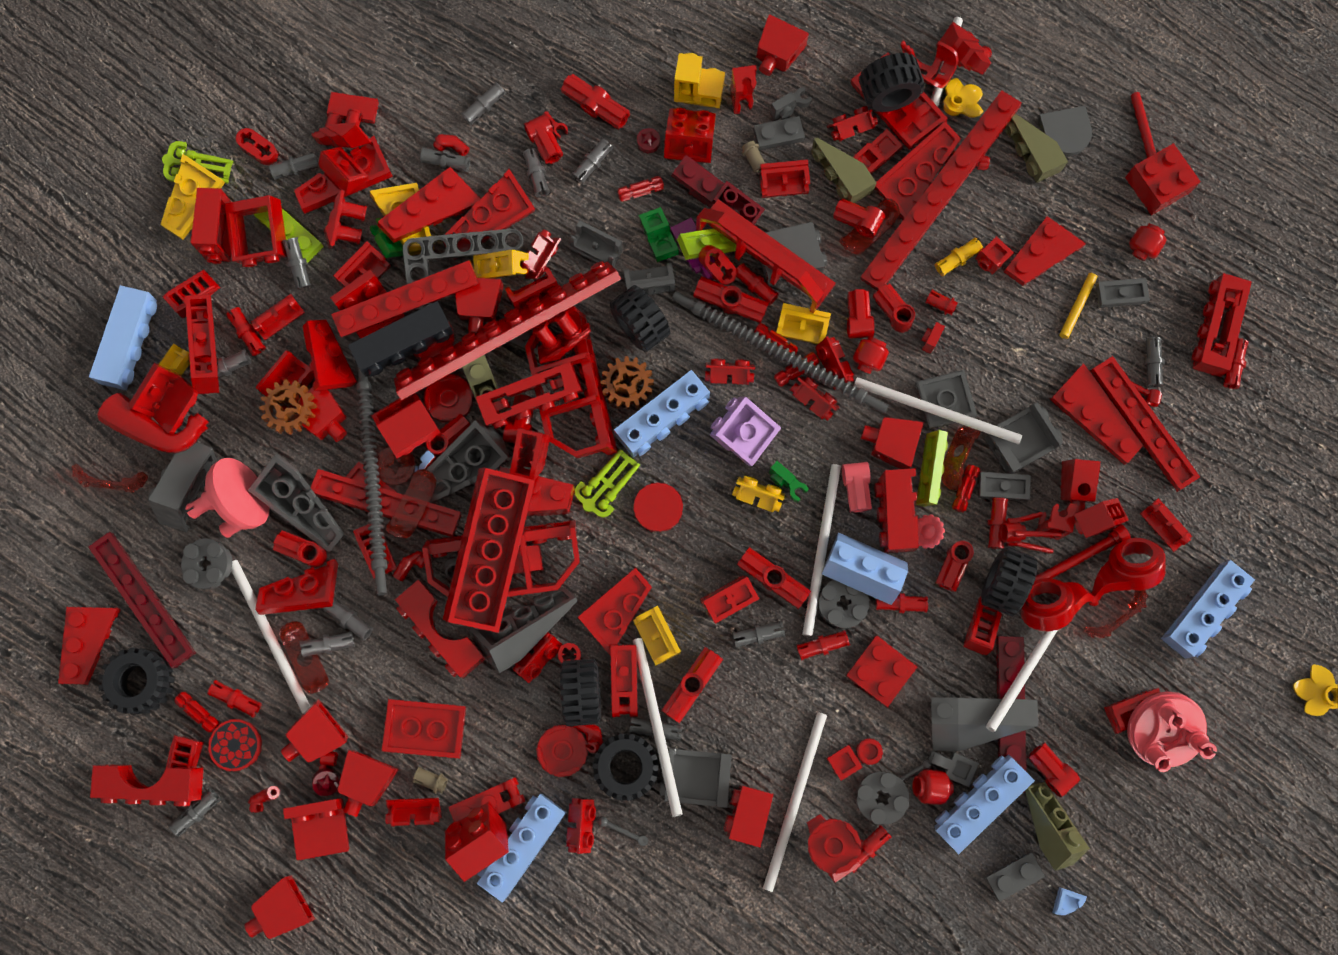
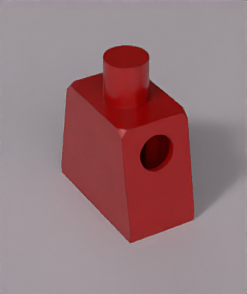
M769 14L757 48L756 58L762 61L759 67L760 72L770 76L775 68L783 72L787 71L805 49L809 33Z
M477 278L479 281L478 285L455 293L457 314L461 320L469 321L468 333H478L483 330V322H490L496 319L504 288L501 279Z
M313 387L310 388L308 393L311 392L315 397L311 402L317 405V408L311 409L315 418L308 417L309 427L304 424L301 426L320 440L330 435L335 442H339L347 434V431L340 425L347 418L329 389L314 391ZM300 397L299 404L304 406L303 399Z
M884 417L878 428L864 425L861 439L874 443L871 452L872 456L899 469H910L923 422Z
M518 428L509 474L535 480L544 469L550 435Z
M1081 459L1062 461L1060 498L1064 501H1070L1071 504H1076V514L1085 510V502H1095L1101 461Z
M317 699L288 729L285 735L290 743L281 749V753L288 762H291L301 754L306 762L309 763L344 745L349 736L321 701Z
M348 750L338 786V793L349 797L343 812L357 817L363 803L368 806H375L399 769L358 751Z
M292 875L281 879L251 906L255 917L246 922L244 927L251 938L263 931L268 939H272L315 920V917Z

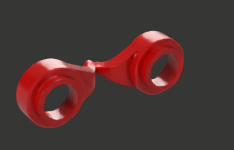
M1130 538L1120 542L1111 550L1109 560L1098 572L1092 593L1076 582H1062L1052 578L1037 579L1034 581L1028 598L1020 609L1021 618L1025 624L1033 629L1055 631L1067 626L1085 603L1088 602L1090 606H1097L1101 597L1106 593L1153 588L1165 577V553L1158 544L1144 538ZM1130 554H1146L1151 557L1143 563H1130L1123 559L1124 556ZM1043 593H1054L1060 597L1059 600L1051 604H1039L1032 600L1036 595Z

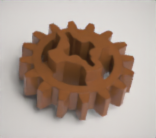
M625 356L624 362H621L619 358H615L616 365L613 366L608 363L609 372H602V377L606 380L601 381V386L607 387L602 391L603 395H610L608 402L611 404L616 401L618 409L622 404L626 405L627 410L630 409V404H634L636 408H639V401L641 400L646 403V394L652 395L653 390L648 387L654 385V379H648L652 376V371H645L647 364L644 362L639 365L637 357L634 358L633 362L629 361L628 356ZM615 373H618L617 380H614L611 384L613 376L615 375ZM627 379L628 382H631V386L627 387L623 381ZM644 382L642 390L637 394L638 386ZM619 394L628 396V398L619 396Z
M285 379L283 386L275 382V389L273 391L269 388L266 389L269 395L268 397H261L265 405L260 406L259 410L265 413L261 418L268 422L267 426L274 429L276 427V432L282 434L285 429L287 434L292 435L293 429L302 432V424L310 426L307 419L308 417L315 418L311 409L317 408V405L311 402L315 397L311 392L308 393L309 389L305 385L300 387V383L296 380L291 385ZM299 395H300V396L302 397V399H303L304 406H301V405L299 404V401H300ZM290 405H292L294 408L291 407V408H286V409L284 410L281 406H283V407H285V406L290 407ZM273 408L277 411V419H275L273 415Z

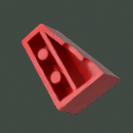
M916 468L885 470L877 480L878 483L874 484L875 497L879 498L880 507H877V520L882 522L879 543L880 547H884L885 553L914 552L919 548L918 516H915L914 508L917 492H913L911 477L916 476Z

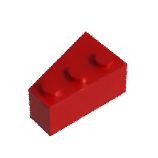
M500 466V472L510 473L509 468ZM538 476L535 479L527 516L569 514L575 493L574 485Z

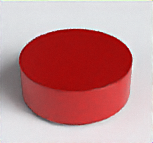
M864 739L857 745L856 755L862 763L873 765L881 760L883 749L877 740Z

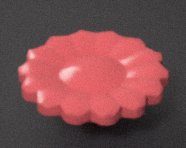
M930 514L918 518L920 547L922 546L925 549L934 548L944 538V524L940 521L939 517H934V515Z

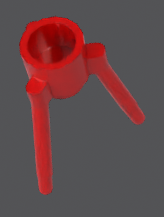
M1038 512L1018 518H1008L1007 523H1003L1001 526V539L1004 543H1007V546H1018L1052 554L1054 552L1053 549L1021 542V540H1025L1026 537H1060L1062 532L1026 531L1025 525L1020 523L1042 517L1043 512Z

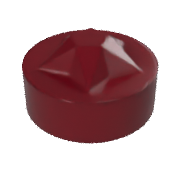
M652 128L642 129L637 135L638 148L644 153L657 151L660 146L659 133Z
M322 768L313 775L312 787L318 795L329 796L338 789L339 778L333 769Z

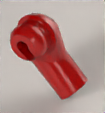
M439 134L433 142L436 150L444 151L446 147H452L460 156L467 155L470 150L455 135Z
M416 551L402 558L393 577L399 581H404L411 568L415 565L419 568H424L423 552Z
M595 724L574 726V728L585 733L587 751L596 753L603 743L601 729Z
M271 786L251 796L248 804H250L249 811L251 813L262 812L264 810L263 803L279 797V788Z

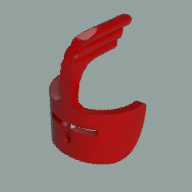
M902 41L901 48L903 53L912 54L916 57L913 48H910L909 45H906L905 41ZM938 41L934 63L929 66L918 59L917 62L920 70L927 72L926 76L922 74L924 83L944 88L956 70L959 57L952 47ZM944 61V63H943V65H942V67H941V69H940V73L945 74V75H941V74L938 73V75L935 77V75L937 74V72H938V70H939V68H940L942 62Z

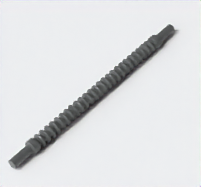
M678 291L674 293L672 300L691 309L694 315L698 317L702 315L704 320L708 318L709 323L713 321L715 326L720 325V329L726 328V332L732 331L733 336L737 334L739 339L744 338V342L750 341V345L756 344L757 349L761 347L763 352L768 351V355L774 354V358L780 357L781 362L786 360L787 365L791 363L793 364L792 367H798L800 372L804 370L805 375L809 373L811 378L817 377V381L822 380L824 385L828 383L829 388L835 387V391L841 390L842 395L848 394V398L853 397L855 402L859 404L863 402L883 414L886 413L889 405L867 394V390L863 388L858 389L856 384L851 386L850 381L846 383L844 382L845 379H839L837 374L833 376L832 371L826 372V368L820 369L819 364L814 366L813 361L809 363L807 358L802 359L801 355L796 356L795 351L790 353L789 348L783 349V345L777 346L776 341L772 343L771 338L766 340L765 335L759 336V332L753 333L752 328L748 330L746 325L742 327L741 322L735 323V319L729 320V316L724 317L722 312L718 314L717 309L712 311L711 306L706 307L704 302L700 300L696 302Z
M357 365L359 382L356 384V389L359 393L357 398L360 399L358 401V405H360L358 410L361 412L359 414V418H361L359 423L362 425L360 427L362 431L360 436L363 438L361 440L363 444L361 448L365 451L362 453V456L365 458L363 463L366 464L363 467L366 471L364 476L367 477L364 482L368 484L365 486V490L368 491L365 494L368 497L366 503L369 504L366 508L370 511L367 514L370 518L368 524L371 525L368 527V530L372 531L369 534V537L372 538L369 543L373 545L370 551L373 552L371 558L374 559L371 561V568L375 571L376 593L381 596L387 594L385 570L388 568L387 560L384 559L387 554L383 552L386 550V547L383 545L385 539L382 538L385 536V533L382 532L384 526L381 525L384 520L380 518L383 515V512L380 511L382 505L379 504L382 502V499L379 498L381 492L378 491L381 486L377 484L380 482V479L377 477L379 472L376 471L379 468L376 464L378 462L376 458L378 453L374 451L377 449L375 445L377 440L373 438L376 436V433L374 432L375 426L372 425L375 422L371 416L374 414L372 412L374 407L371 406L373 404V400H371L373 395L370 393L372 391V384L369 382L368 376L365 377Z

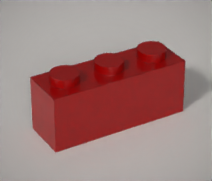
M1118 498L1102 501L1074 514L1077 519L1074 521L1076 529L1081 535L1084 534L1085 538L1100 534L1129 521Z

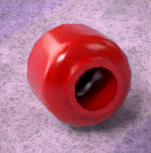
M1150 223L1147 226H1139L1129 242V247L1134 251L1132 255L1141 261H1145L1146 258H1157L1166 244L1165 231Z
M871 336L868 339L860 340L853 355L854 362L859 364L857 369L871 374L872 370L881 371L889 355V350L886 348L887 344Z
M922 770L915 776L912 790L913 794L923 804L943 805L952 796L954 786L945 772Z

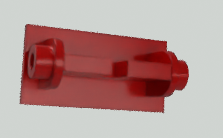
M864 106L854 110L855 115L847 118L846 114L833 118V123L827 125V128L833 127L834 131L831 132L834 141L838 140L840 142L855 135L853 130L855 125L858 134L874 129L875 125H878L877 117L875 115L872 116L871 112L873 111L868 110V107Z
M544 229L537 233L530 246L537 251L536 254L528 250L526 253H528L529 260L520 262L521 268L527 269L526 279H538L544 274L546 264L556 254L561 238H550L551 233Z
M290 294L256 317L251 323L262 338L267 340L305 312L292 294Z
M825 337L815 346L818 358L821 360L824 368H826V372L832 371L833 376L837 374L838 378H844L846 383L848 381L854 382V373L848 361H839V359L845 357L839 340H835V337Z
M714 358L711 359V363L705 362L706 368H710V371H705V381H710L711 384H727V375H732V384L749 385V382L754 383V373H750V369L755 370V366L750 364V360L737 359L735 363H725V359Z
M803 376L799 377L797 380L801 384L795 383L790 389L793 392L792 395L805 406L811 399L815 401L809 409L820 419L828 421L834 414L831 412L832 408L835 411L840 408L836 404L838 400L828 392L823 394L817 389L819 384L809 376L806 379Z
M1159 498L1140 513L1173 552L1191 540L1192 535Z
M547 632L532 648L535 651L533 655L528 652L520 661L515 663L512 669L530 683L539 676L546 663L557 655L559 648L563 644Z
M439 798L386 800L388 813L386 814L385 822L386 824H391V827L410 825V819H414L415 825H434L435 822H439L440 818H442Z
M572 798V803H569L568 822L576 823V828L567 827L566 847H568V852L577 854L591 853V847L594 843L592 828L593 820L596 816L595 799Z

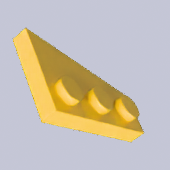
M182 154L181 166L178 174L175 176V185L171 197L168 198L160 225L184 240L193 227L197 188H222L225 182Z
M417 183L371 190L370 196L383 216H386L419 191ZM429 226L423 228L421 232L400 240L401 243L404 245L408 239L431 236ZM415 243L409 247V254L411 256L421 253L422 248L420 244Z

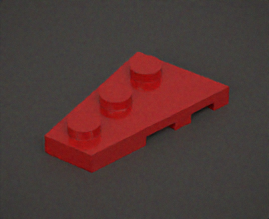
M1047 216L1005 269L1004 273L1024 286L1052 266L1082 249L1086 243Z
M327 320L307 321L302 327L306 349L311 354L312 359L309 366L310 371L315 376V382L313 383L314 391L352 387L357 380Z
M336 559L327 561L326 566L316 570L314 567L304 570L305 574L293 579L286 577L259 588L255 610L259 615L332 607L338 570Z
M637 568L631 570L578 616V619L610 656L611 645L618 644L652 588Z
M66 607L58 684H89L101 656L99 653L105 640L109 638L112 631L110 628L121 609Z

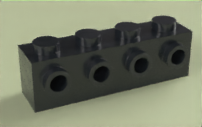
M438 301L349 344L348 347L364 376H376L383 371V368L391 364L398 365L404 362L405 357L411 354L423 353L428 349V346L436 342L443 343L447 341L454 332Z

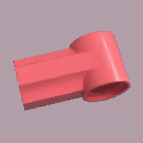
M868 462L842 464V479L844 486L847 488L850 512L858 513L871 510L869 490L870 468Z

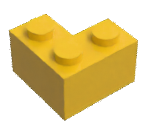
M679 53L674 78V102L720 109L725 72L716 68L703 69L702 56H697L694 53Z

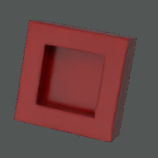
M936 322L932 329L927 328L921 340L925 342L922 348L923 351L931 354L945 328L944 325Z
M846 745L826 758L840 781L863 768L850 745Z

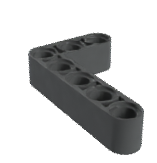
M501 229L408 239L403 245L407 284L415 282L412 278V272L415 268H422L424 270V278L430 276V260L471 257L506 250L519 251L523 246V236L516 229ZM510 234H515L520 239L519 244L515 247H510L506 244V238ZM487 236L494 238V247L492 249L483 248L481 245L483 238ZM461 239H468L471 243L470 249L466 252L458 250L457 244ZM438 241H443L446 244V250L442 254H436L433 251V246ZM415 243L420 244L422 248L420 255L416 257L409 254V247ZM429 303V304L424 305V306H422V307H419V308H417V309L420 310V309H422V308H424V307H426V306H428V305H430V304H432V303Z

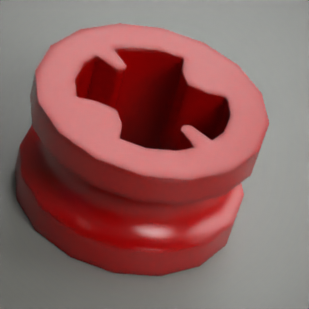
M565 643L559 648L558 659L561 663L565 661L563 659V656H565L563 651L565 649L572 650L574 648L576 650L574 654L576 656L575 660L581 659V651L577 645Z

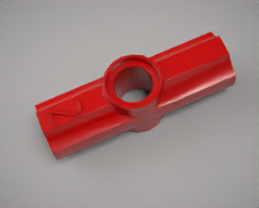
M574 74L568 75L564 80L561 92L580 104L581 108L589 116L594 118L600 117L618 130L623 128L630 116V111L612 100L602 87L597 85L592 87Z
M702 276L693 295L697 299L720 307L727 314L735 313L758 323L762 322L769 305L766 301L741 292L736 286H725ZM732 296L737 299V302L731 304L726 302L725 298Z
M750 547L737 563L739 568L762 583L767 590L773 591L798 610L811 593L808 588L785 573L781 567L774 565ZM771 572L777 573L780 576V583L771 584L767 579V575Z
M704 647L661 711L680 724L723 659L712 650ZM695 678L698 680L700 685L696 692H689L685 688L687 679Z

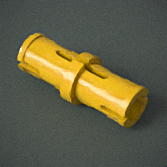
M974 237L960 248L951 250V254L936 262L934 266L943 277L954 268L965 265L966 261L979 253L983 246Z

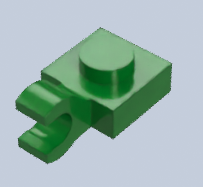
M376 218L377 224H378V221H379L380 219H382V218ZM378 225L369 227L371 233L376 236L374 239L385 258L404 256L401 241L394 243Z
M778 461L770 468L769 474L772 475L770 479L779 487L789 488L790 498L794 502L798 503L800 501V498L795 494V490L801 489L805 493L808 492L809 488L807 485L799 482L796 476Z

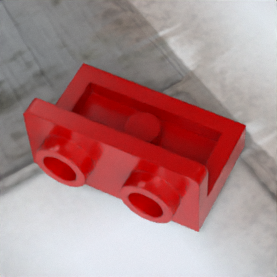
M286 350L256 385V389L265 397H268L269 394L266 389L269 388L273 391L275 389V382L283 386L285 379L291 385L296 380L300 383V387L303 385L307 387L315 376L310 371L308 365Z

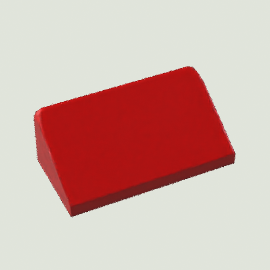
M341 147L320 152L319 167L340 190H344V194L350 193L368 179V175Z

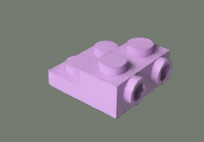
M746 396L738 397V399L734 397L726 405L725 409L728 412L724 417H718L712 423L711 429L713 431L710 436L727 451H732L748 466H753L780 431L781 427Z

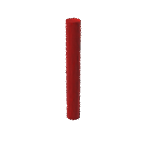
M1135 92L1130 96L1148 158L1154 155L1156 150L1140 92Z

